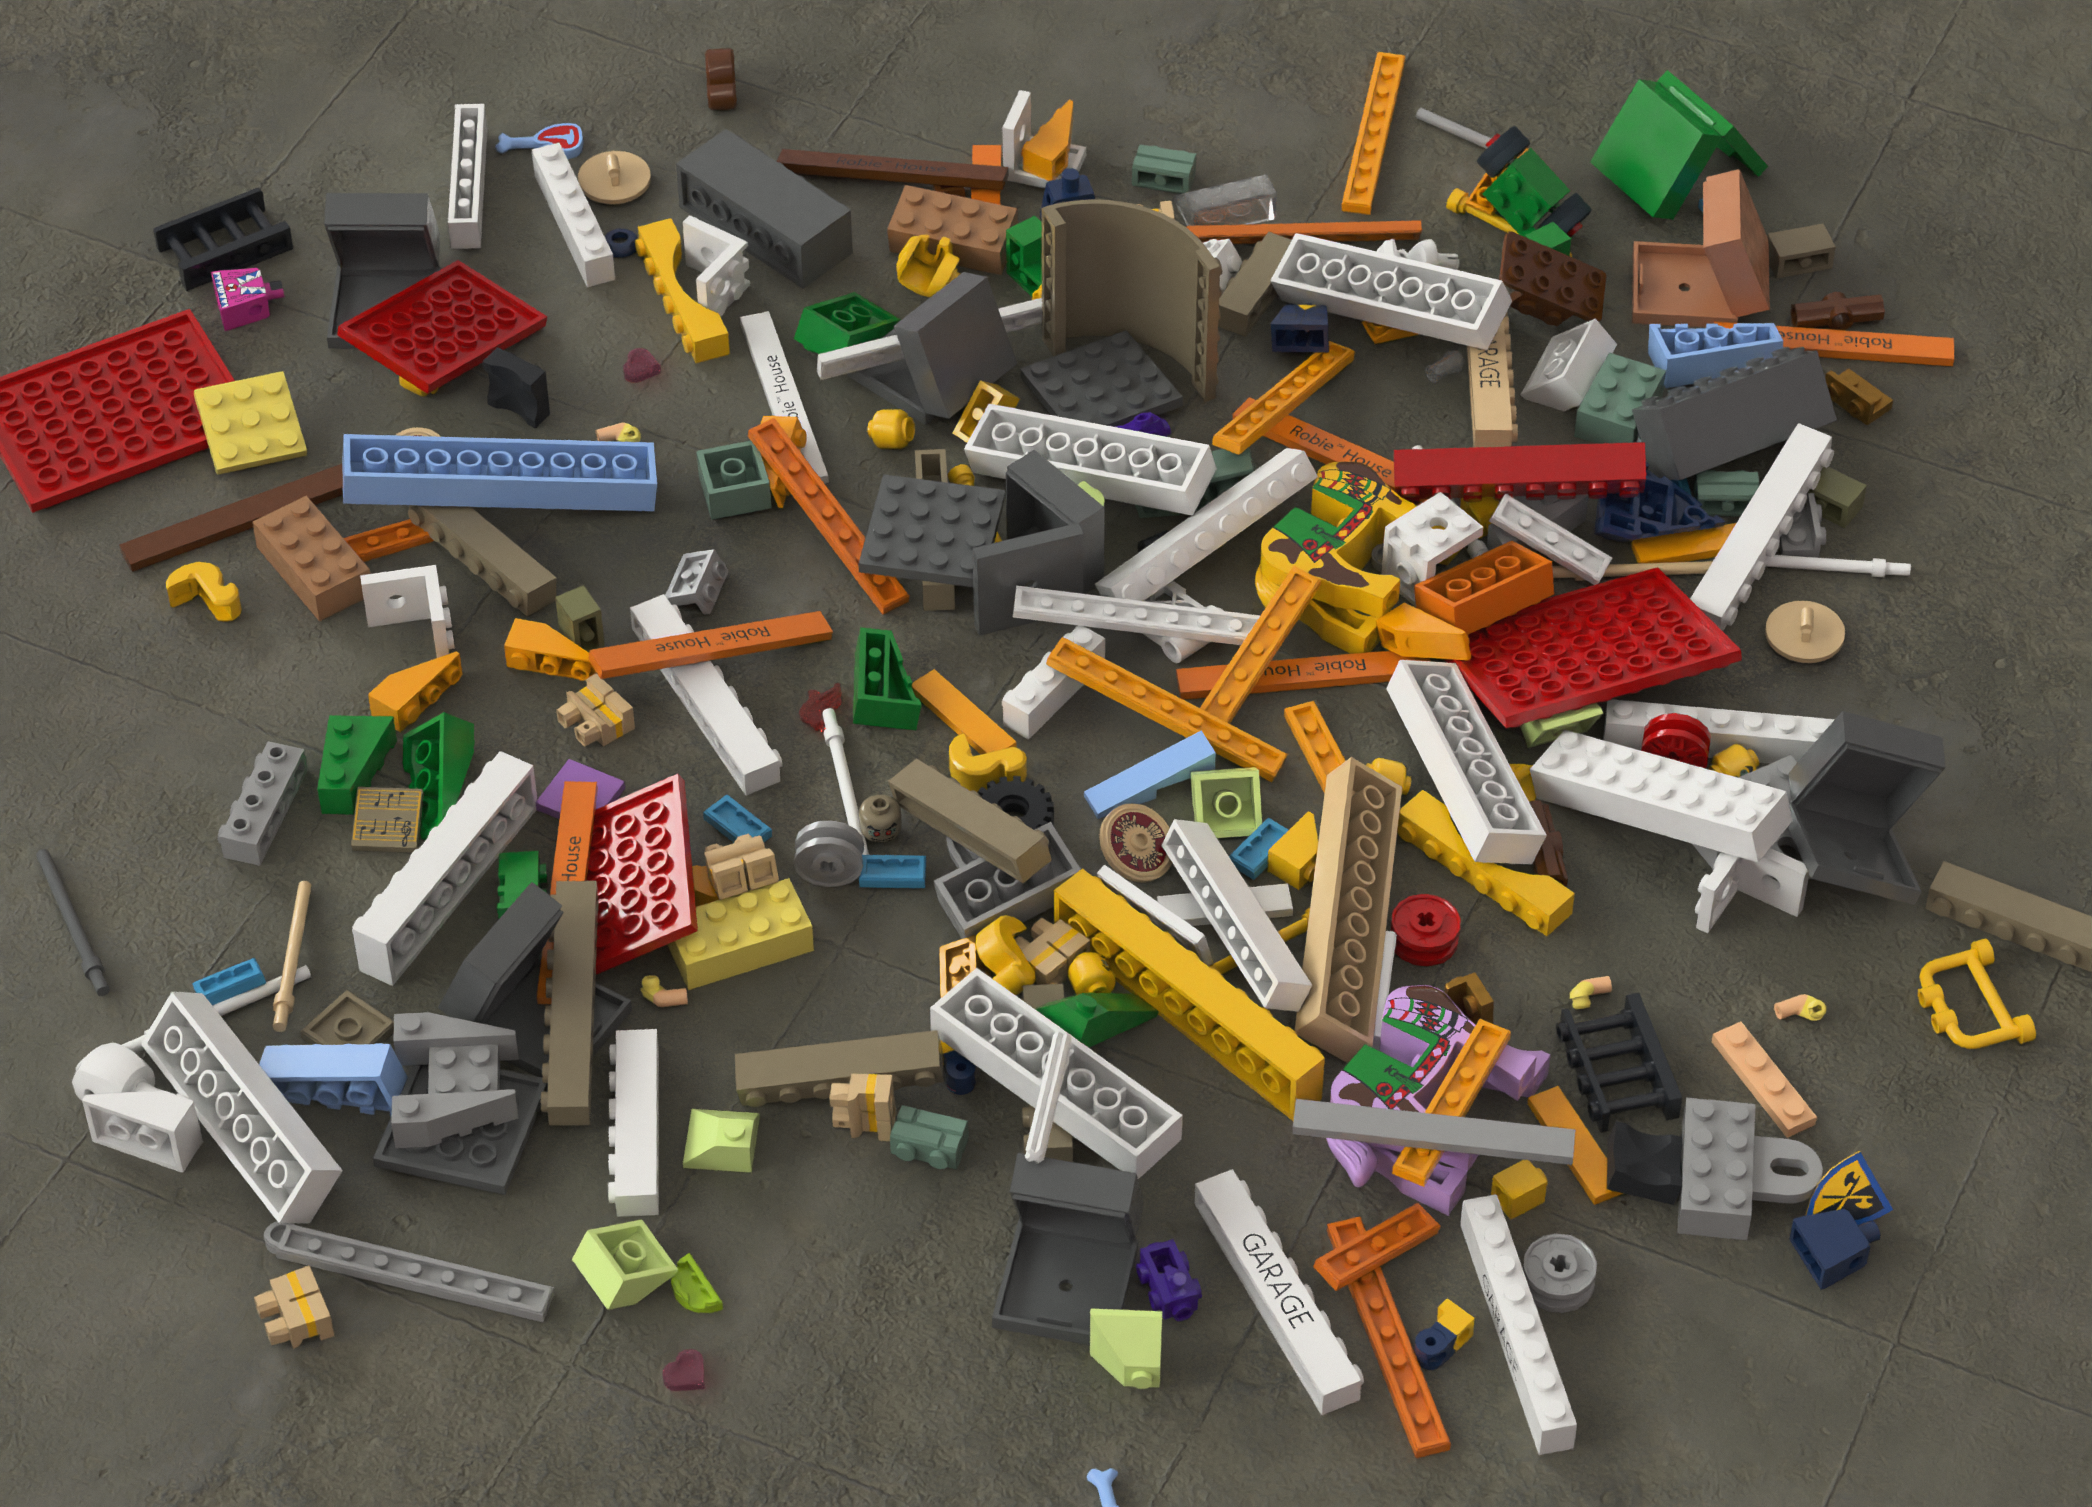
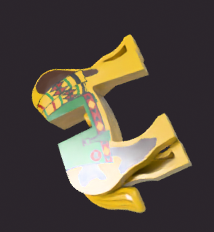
M1354 461L1332 462L1318 470V477L1315 479L1312 488L1311 514L1294 507L1264 536L1261 543V562L1255 574V587L1262 604L1267 607L1293 566L1321 580V586L1298 620L1311 627L1322 640L1350 654L1371 652L1380 642L1376 620L1387 614L1399 601L1400 579L1393 575L1364 572L1362 569L1370 560L1374 547L1384 543L1385 526L1417 506L1394 492L1369 465ZM1442 526L1431 527L1432 529H1445ZM1462 549L1438 564L1448 565ZM1354 610H1357V611L1366 613V614L1371 615V616H1366V615L1359 614V613H1357V612L1354 611Z

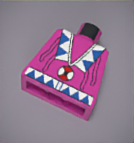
M249 268L211 272L224 331L268 318L270 315L268 301L284 298L281 280L263 283L260 269Z

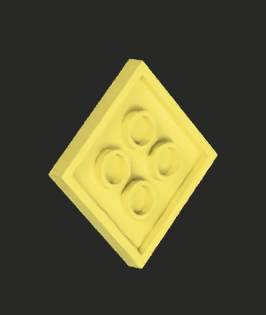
M283 371L194 390V398L217 475L307 456V448Z

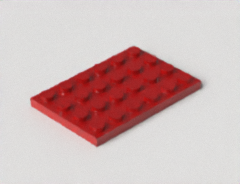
M457 260L338 326L337 336L428 394L481 364L497 347L505 350L546 326L547 316Z
M678 773L595 810L587 881H597L598 890L596 975L698 931L685 780Z

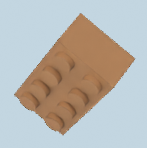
M905 185L887 228L890 252L900 253L911 237L929 235L927 249L930 254L935 255L942 237H947L951 240L953 255L960 258L957 266L1002 275L1006 265V230L1018 224L1017 208Z
M307 495L252 522L257 548L318 621L326 619L364 600L360 576L370 574V569Z

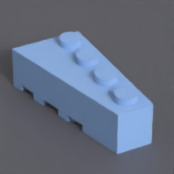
M1735 323L1733 328H1725L1718 324H1706L1705 329H1688V324H1675V329H1661L1660 324H1649L1648 354L1655 367L1666 370L1665 388L1694 384L1695 380L1711 376L1712 379L1720 377V371L1736 366L1738 369L1747 367L1746 361L1758 357H1764V360L1773 357V351L1783 348V339L1774 323Z
M382 1043L265 1046L259 1063L260 1067L290 1103L309 1105L311 1100H315L330 1109L340 1110L342 1105L360 1107V1113L374 1115L375 1110L389 1111L390 1117L392 1116V1096L401 1095L408 1078L391 1044Z

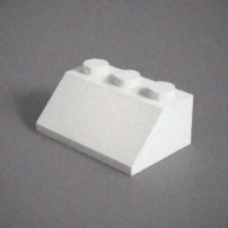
M1596 319L1553 336L1525 385L1521 396L1526 400L1562 411L1574 407L1579 408L1607 355L1613 353L1617 343Z

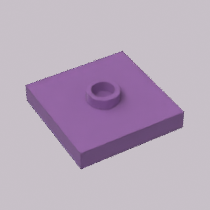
M568 759L535 802L536 810L560 819L564 781L597 782L596 809L616 801L625 790V781Z

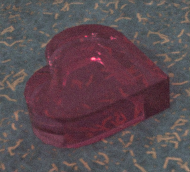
M644 348L631 350L628 353V361L623 365L624 378L632 383L641 382L661 373L660 364Z
M686 1349L681 1351L677 1355L676 1361L667 1364L663 1369V1382L669 1390L705 1389L703 1357L697 1350Z

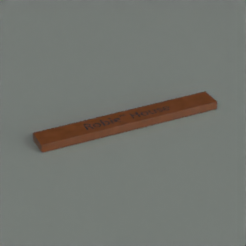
M782 149L776 161L782 163L795 174L1003 190L1009 176L1008 167L790 149Z

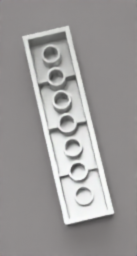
M1295 233L1270 281L1281 301L1297 305H1304L1306 303L1327 306V312L1484 350H1488L1512 303V299L1501 280Z
M988 404L964 448L972 472L976 474L1006 479L1007 466L1035 450L1074 483L1079 484L1085 481L1094 489H1098L1104 496V499L1192 516L1217 469L1210 446L1207 444L994 404Z
M1399 660L1386 689L1474 862L1532 864L1547 835L1457 664Z
M1564 730L1530 768L1537 799L1755 862L1761 860L1792 822L1787 792L1784 790Z
M502 751L492 761L487 762L482 774L474 783H470L467 786L462 798L456 805L454 804L449 808L442 822L437 827L432 828L427 840L419 849L413 851L403 869L393 875L388 887L382 894H378L374 898L372 906L364 916H360L355 921L352 933L359 971L391 986L397 982L499 857V853L503 852L535 813L537 792L533 765Z
M976 968L930 1007L931 1031L938 1030L940 1040L1036 1109L1053 1035L1056 1032H1061L1062 1034L1067 1032ZM1071 1036L1070 1052L1053 1122L1119 1170L1136 1173L1139 1179L1181 1141L1183 1115Z
M171 992L141 1042L142 1047L176 1091L194 1101L197 1117L278 1223L310 1224L343 1170L204 994Z

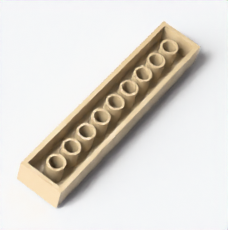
M1352 757L1330 772L1326 779L1302 967L1312 987L1299 1012L1296 1014L1294 1030L1298 1036L1346 1063L1350 1062L1365 1044L1370 1047L1373 1046L1402 786Z

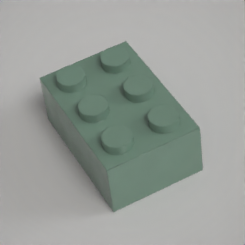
M1609 353L1577 410L1574 437L1596 444L1636 443L1639 432L1632 409L1642 406L1641 401L1653 396L1662 398L1666 370Z

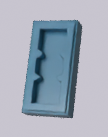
M725 795L703 812L704 820L733 843L737 837L749 834L752 837L760 835L763 842L772 837V829L729 795Z
M1268 817L1229 856L1237 870L1255 880L1268 867V850L1288 829Z
M862 855L863 869L859 876V887L925 888L926 856Z
M252 958L195 981L192 985L195 993H203L211 1005H215L264 985L266 981L256 959Z

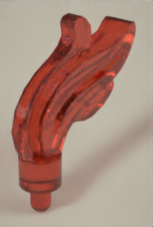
M838 682L835 683L833 688L821 694L817 690H809L808 696L810 698L800 708L799 717L801 721L811 725L817 732L824 733L826 729L825 723L821 718L822 712L828 708L836 710L842 703L840 698L841 685Z

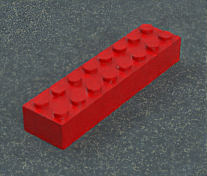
M1645 442L1394 450L1395 492L1414 504L1420 503V499H1430L1439 492L1443 493L1450 500L1451 498H1463L1464 502H1480L1482 497H1494L1495 501H1501L1505 493L1511 497L1526 496V500L1531 501L1543 500L1544 496L1557 495V499L1569 500L1581 494H1588V498L1592 499L1606 498L1607 494L1619 493V496L1622 498L1637 497L1638 493H1644L1646 483Z

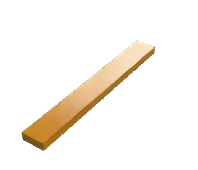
M1377 52L1341 211L1367 215L1371 213L1404 70V55Z
M1329 341V352H1315L1214 434L1212 445L1240 455L1354 360L1355 351Z
M1064 637L1059 640L1047 658L1046 665L1186 738L1202 730L1216 754L1243 768H1257L1259 776L1270 782H1273L1287 759V753Z

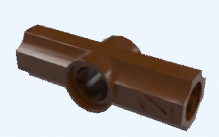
M1833 292L1826 295L1822 301L1791 304L1790 313L1793 327L1829 326L1831 330H1846L1855 322L1884 319L1885 311L1881 294L1847 298L1841 292Z
M1541 800L1530 801L1529 803L1547 835L1533 861L1536 875L1550 876L1566 887L1568 877L1563 862L1561 833L1559 830L1555 831L1549 805L1542 803Z

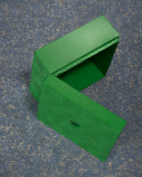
M1668 70L1659 78L1658 82L1642 79L1637 81L1590 161L1592 165L1652 217L1671 220L1676 216L1716 147L1728 157H1736L1758 177L1768 168L1764 160L1730 122Z

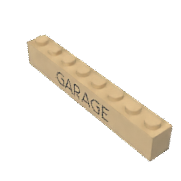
M1508 310L1488 350L1467 345L1474 447L1512 446V442L1518 441L1512 352H1510L1511 337L1509 334V317H1507Z

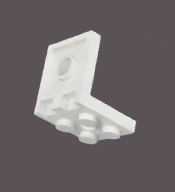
M1019 90L1003 125V167H1008L1009 170L1007 181L1045 188L1046 183L1049 181L1023 170L1021 151L1023 145L1034 136H1031V92ZM1070 145L1069 161L1066 169L1073 168L1078 172L1080 171L1086 157V147ZM1062 173L1055 180L1062 179Z
M689 215L683 221L686 266L701 272L696 278L698 303L709 310L719 313L721 317L726 309L735 300H738L750 286V281L744 278V273L749 269V259L743 257V250L748 246V242Z
M1439 492L1385 526L1381 575H1393L1399 578V594L1416 607L1414 585L1435 576L1438 563L1483 535V526L1443 493ZM1442 526L1445 529H1432L1431 527Z
M436 565L360 576L368 627L431 619L437 658L449 654L450 649H455L452 630L446 631V628H452L449 607H442V605H448L446 586L439 587ZM394 595L402 596L398 599H390Z
M1771 848L1759 862L1721 852L1714 863L1713 872L1711 875L1705 874L1698 888L1701 898L1695 908V913L1698 914L1696 928L1709 933L1738 890L1798 917L1804 906L1809 872L1805 864Z

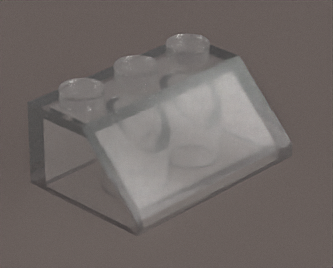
M1267 174L1174 196V201L1187 226L1246 225L1276 219L1277 192Z

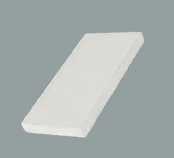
M1106 865L1097 872L1098 878L1113 893L1124 897L1128 904L1139 913L1146 914L1154 925L1163 932L1170 933L1176 942L1185 949L1193 951L1207 966L1214 964L1203 933Z

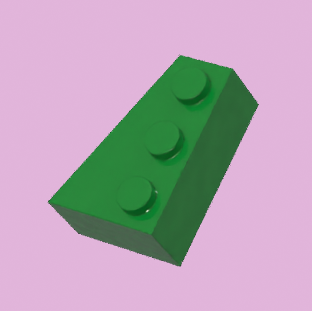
M860 627L855 650L853 724L916 730L922 705L919 698H916L912 689L913 682L910 675L907 676L903 667L904 660L894 635L890 630Z
M329 715L317 788L322 814H355L358 787H371L372 778L377 770L380 771L382 769L385 756L390 748L393 749L397 743L393 716Z
M539 851L499 853L498 877L500 886H498V896H500V903H497L498 919L501 918L531 882L541 889V883H548L547 864H540Z

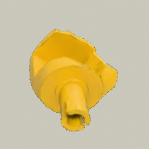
M929 235L914 236L909 239L898 256L899 259L896 264L897 278L899 283L922 296L932 297L961 274L957 272L958 269L956 268L960 258L953 255L952 243L947 237H942L937 246L936 254L932 255L927 249Z

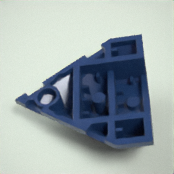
M1646 462L1644 493H1638V496L1633 498H1622L1619 496V493L1607 494L1606 498L1598 499L1594 534L1608 540L1625 543L1647 537L1724 527L1726 521L1718 515L1714 517L1709 516L1701 508L1702 503L1666 476L1662 478L1656 476L1648 470L1650 464Z

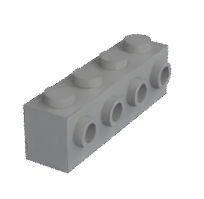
M268 741L263 752L258 753L251 776L245 778L242 793L238 801L235 800L233 802L226 825L223 824L218 832V843L221 844L224 858L261 865L308 771L304 749Z

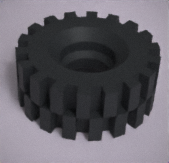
M1013 776V781H1007V777H1001L1000 783L996 784L992 780L987 783V790L981 787L978 791V794L984 800L991 804L999 805L1005 813L1015 811L1024 814L1025 816L1020 819L1033 830L1049 822L1054 826V803L1052 802V796L1049 792L1045 793V787L1040 783L1034 787V780L1027 778L1026 782H1021V776Z

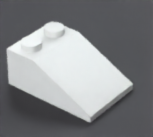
M159 1090L85 1095L82 1099L92 1142L182 1173L203 1143L195 1103L183 1094H173Z

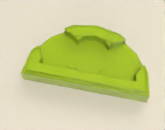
M688 1253L677 1262L678 1271L671 1278V1287L675 1299L684 1308L696 1313H713L723 1310V1302L691 1254Z

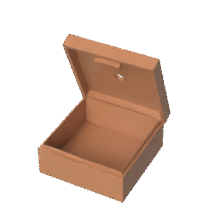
M1740 169L1706 177V182H1703V245L1634 241L1632 323L1669 326L1688 324V327L1706 328V324H1713L1714 321L1738 323V317L1770 310L1769 242ZM1682 286H1686L1690 290L1682 291L1679 288Z

